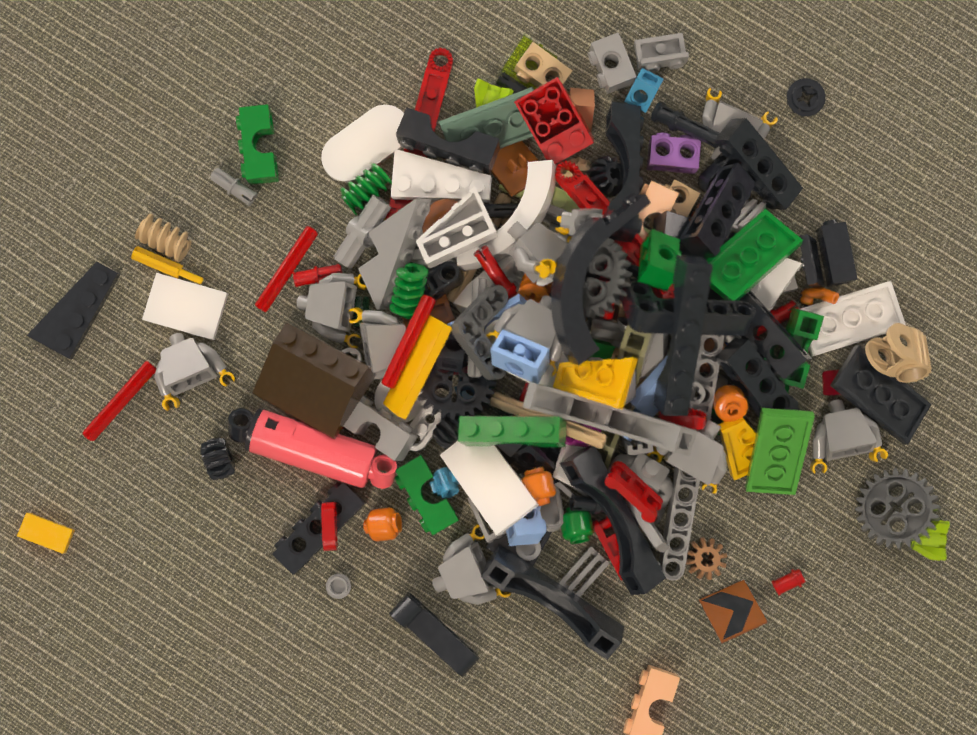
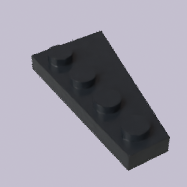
M96 262L26 336L72 360L121 274Z

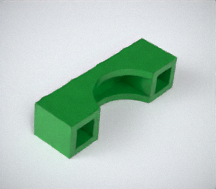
M459 416L458 442L465 446L526 444L539 447H566L567 422L561 417Z

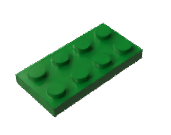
M764 209L728 240L715 257L706 259V261L713 265L710 287L725 301H739L799 248L803 240L768 210Z

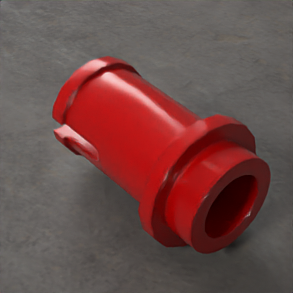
M791 569V573L771 581L778 596L797 586L801 588L802 584L806 583L799 569L795 571Z

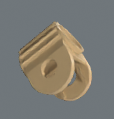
M895 323L887 329L885 337L882 339L873 338L866 344L865 351L871 365L882 374L896 377L899 382H917L921 379L924 380V377H928L929 373H931L926 335H923V332L916 328ZM900 337L905 339L907 346L902 344ZM878 351L885 355L886 361L881 359Z

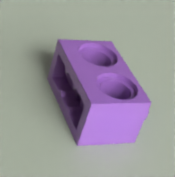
M668 133L652 135L649 140L647 170L695 174L699 169L701 141L689 135H681L680 138L670 137ZM659 146L666 148L668 155H658L656 148ZM688 149L692 157L684 158L680 150Z

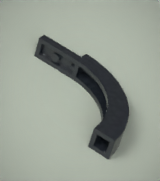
M630 194L621 201L622 205L618 209L608 211L602 218L590 217L572 236L559 259L552 285V319L559 344L568 361L572 364L581 365L599 350L587 328L582 301L584 280L591 260L605 240L651 203L646 194Z

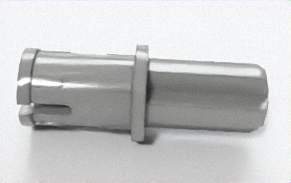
M216 168L211 174L210 179L224 188L228 195H234L247 206H250L255 200L253 197L256 198L258 195L243 185L239 178H233L220 168Z

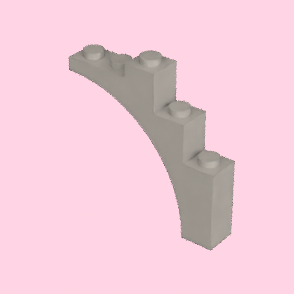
M533 382L529 383L522 406L530 410L589 425L690 456L697 433L696 430L625 408L618 409Z

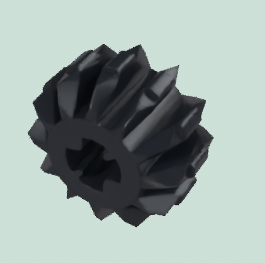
M602 156L589 164L590 169L586 173L606 198L615 197L620 193L623 184V170L621 163H618L616 157Z
M447 415L433 430L432 434L436 443L445 450L458 441L459 416H455L454 422L451 423L450 416Z
M223 437L212 438L201 444L200 452L204 467L212 480H222L235 473L232 451Z

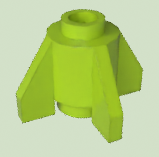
M477 79L474 87L476 108L512 95L514 90L500 88L482 79Z
M943 520L932 521L937 529H928L927 532L930 538L928 539L922 535L920 537L921 545L915 540L912 541V550L917 551L929 560L946 561L945 547L950 522Z

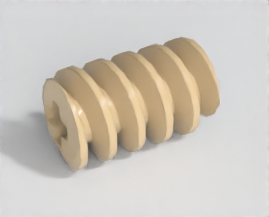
M150 213L140 223L135 239H139L143 244L148 243V246L152 249L157 248V251L160 253L165 252L166 256L169 258L174 257V260L177 262L182 261L192 243L191 240H187L188 232L185 231L179 236V227H175L171 232V223L167 222L162 227L163 219L158 218L153 222L154 214Z

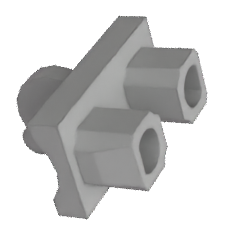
M572 209V212H562L560 226L569 229V235L573 236L590 217L602 218L603 209Z

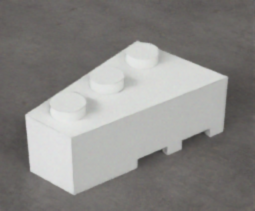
M475 186L461 201L451 207L452 209L444 217L434 223L416 240L429 268L498 237Z

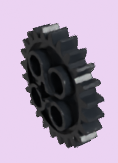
M449 348L451 351L458 350L456 348ZM466 353V356H465L463 368L466 367V366H468V355H467V353ZM436 360L420 391L422 393L418 396V401L426 400L424 409L432 407V416L438 412L441 413V421L445 419L446 415L450 416L451 423L454 422L455 416H465L466 414L468 416H475L474 410L482 414L483 408L481 404L489 406L490 401L486 397L494 396L495 392L490 389L496 387V382L486 379L483 375L477 378L470 377L462 371V373H458L456 403H452L454 372H439ZM443 388L449 394L441 398L435 394V391ZM468 390L473 393L474 397L467 400L462 398L460 393Z

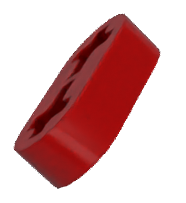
M689 407L688 416H670L659 412V417L686 428L701 430L705 428L707 414Z
M322 503L323 550L337 551L336 503Z

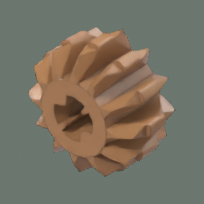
M703 537L699 538L700 546L694 541L690 543L694 550H688L687 555H691V558L686 559V564H693L688 569V572L692 574L697 571L696 578L702 579L705 573L707 580H712V571L715 575L720 576L721 572L717 567L726 568V564L720 562V559L726 558L727 554L718 553L722 550L723 545L717 544L714 546L715 539L713 538L708 540L707 545ZM703 553L707 555L710 554V556L708 557V560L710 562L708 564L704 562L701 564V561L703 560V557L701 555Z

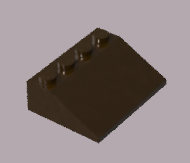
M286 323L270 348L252 393L335 440L375 376L366 364Z

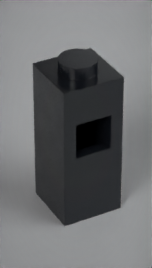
M837 219L822 222L823 226L816 230L827 287L856 281L858 278L846 222L838 223Z

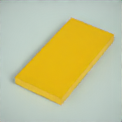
M429 315L395 388H390L383 402L394 414L403 419H407L452 330V327Z

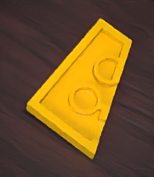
M638 359L584 361L581 365L561 362L559 363L553 388L623 409Z
M744 418L718 424L721 426L719 433L726 453L729 472L734 481L748 474L756 432Z

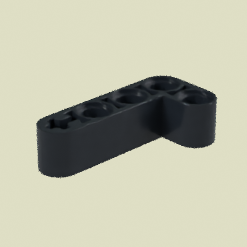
M407 592L390 611L389 614L397 623L405 629L409 628L460 676L464 677L480 659L472 648L410 592Z

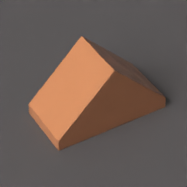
M570 88L571 99L584 118L588 128L592 131L595 107L594 90Z

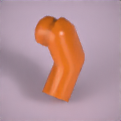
M823 287L807 288L801 292L800 302L812 305L814 298L835 304L838 301L839 293Z

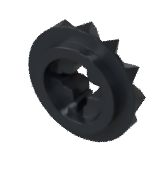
M802 78L795 81L789 87L786 94L787 105L792 109V113H796L801 117H812L823 108L826 100L823 87L817 81L810 78ZM802 91L806 96L814 95L808 101V104L805 101H797L801 98Z

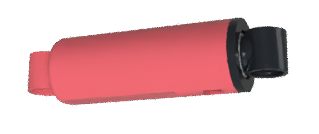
M243 408L235 409L229 415V437L235 442H245V451L359 488H364L369 479L375 487L381 489L390 487L394 482L397 469L396 461L385 454L376 457L377 449L375 445L338 434L334 440L304 422L260 408L256 411L254 417L249 410Z

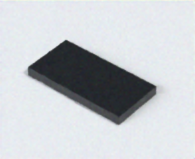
M860 345L853 347L830 384L832 388L903 445L909 444L932 405L908 384L897 381L896 377H890L877 371L869 362L865 349Z

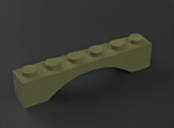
M628 324L619 349L618 359H638L635 367L637 389L655 333H640L634 331ZM629 402L624 408L630 410L632 403ZM601 429V433L607 436V440L603 448L596 449L600 452L602 461L608 470L615 458L622 435Z

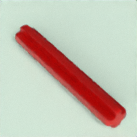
M309 226L305 227L255 303L258 309L263 312L269 310L317 237L318 233L315 229Z
M428 295L421 297L381 381L384 386L391 389L395 388L436 303L434 298Z
M146 361L82 433L86 439L95 441L156 372V367L152 363Z

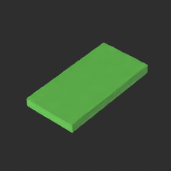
M761 409L745 484L746 492L796 495L814 421L813 411Z

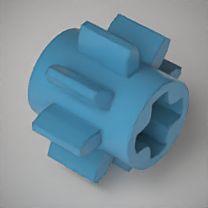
M448 467L434 472V481L430 482L433 493H437L438 496L441 495L442 498H450L459 492L458 485L460 483Z

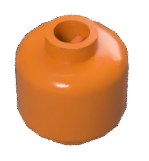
M725 385L715 392L713 407L721 420L732 422L745 416L748 403L745 394L740 388L734 385Z
M543 467L524 472L525 476L521 481L539 504L538 506L549 504V498L556 494L552 474L549 471H544Z
M390 507L373 509L369 512L367 519L364 520V531L366 534H369L373 541L393 540L402 531L401 515Z

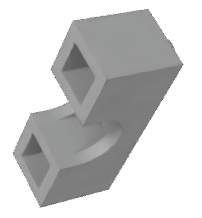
M363 395L344 427L354 434L364 435L367 428L375 423L381 433L375 448L394 461L403 462L418 437L412 432L413 427L403 421H400V423L392 419V413L384 408L376 409L372 406L374 402Z

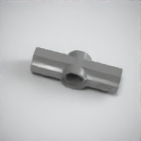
M372 195L360 216L354 217L346 227L347 236L335 253L334 259L347 268L352 269L364 249L374 244L369 232L382 223L391 206L379 197Z

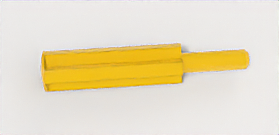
M136 246L133 250L132 260L177 279L181 276L198 284L203 283L204 279L182 269L183 265L139 246Z

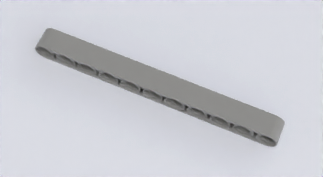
M701 335L694 382L700 383L704 387L706 397L700 404H690L689 407L706 413V422L711 418L719 371V363L714 357L722 350L725 335ZM712 338L715 346L711 351L707 352L703 347L704 341ZM708 363L710 365V373L706 376H701L699 373L700 366ZM693 386L691 400L695 397L696 386ZM677 467L674 468L672 480L674 485L673 493L668 504L663 538L669 547L670 541L674 537H680L681 544L676 548L670 547L665 552H660L659 557L662 571L665 577L671 581L680 579L685 571L700 480L689 474H683L682 470ZM685 487L689 488V496L685 499H680L678 497L679 490ZM677 513H685V520L682 523H674V517ZM669 562H677V568L674 571H666V565Z

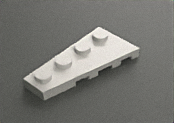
M395 149L391 188L392 199L414 200L419 198L431 199V201L441 199L461 201L475 186L482 202L490 203L492 183L490 175Z
M786 258L754 286L751 291L771 311L803 263ZM725 335L724 341L730 343L735 337H741Z

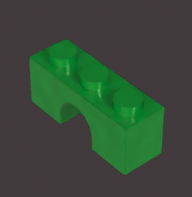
M268 104L239 107L236 125L237 129L241 130L242 139L238 140L239 152L244 155V163H241L242 177L246 178L250 185L279 182L277 157L273 152L261 153L256 149L257 142L261 137L274 134L271 108Z
M793 307L791 309L786 330L807 353L811 342L818 340L824 316ZM782 346L780 348V352L778 355L779 359H781L785 354V350ZM805 364L790 379L784 380L782 377L780 379L786 385L804 389L810 364Z
M422 455L396 469L397 476L394 479L400 489L405 488L410 495L407 501L413 511L418 509L422 516L419 522L426 533L430 531L432 535H435L459 520L447 498L439 503H430L424 499L422 495L423 485L434 476Z

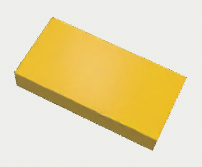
M26 513L17 536L65 554L75 530L32 513Z

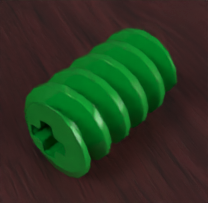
M375 163L371 164L373 172L367 169L363 170L365 178L359 175L355 177L357 185L351 181L348 182L349 191L343 187L340 188L342 200L355 216L357 215L355 207L363 210L365 208L364 200L368 202L372 194L380 197L378 189L387 192V182L392 185L388 175Z
M408 263L405 267H400L396 270L398 277L394 280L396 286L392 290L394 295L391 297L393 303L390 304V311L406 319L412 318L425 292L424 286L426 285V277L429 272L425 266L419 263Z

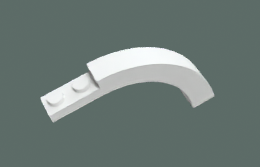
M553 160L528 162V175L523 197L513 215L496 231L497 238L447 261H452L455 264L457 262V266L463 271L482 268V265L473 254L478 249L482 251L481 247L485 245L488 246L497 262L509 256L510 249L517 242L507 232L510 227L518 221L528 231L536 223H541L546 216L556 184V165ZM420 249L414 250L411 262L419 263L429 268Z

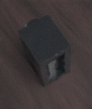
M523 444L512 457L526 471L543 467L544 471H549L553 477L560 449L558 447H539ZM553 477L554 484L560 482V480Z

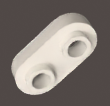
M432 407L428 409L422 408L410 424L413 427L412 432L421 438L419 443L413 444L410 449L411 451L423 450L432 439V433L436 425L441 421V413L438 412L434 415L435 421L431 424L427 423L426 418L428 415H431Z

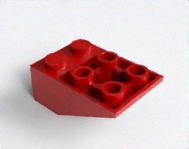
M559 77L552 79L514 101L546 160H553L554 164H557L594 143V137Z

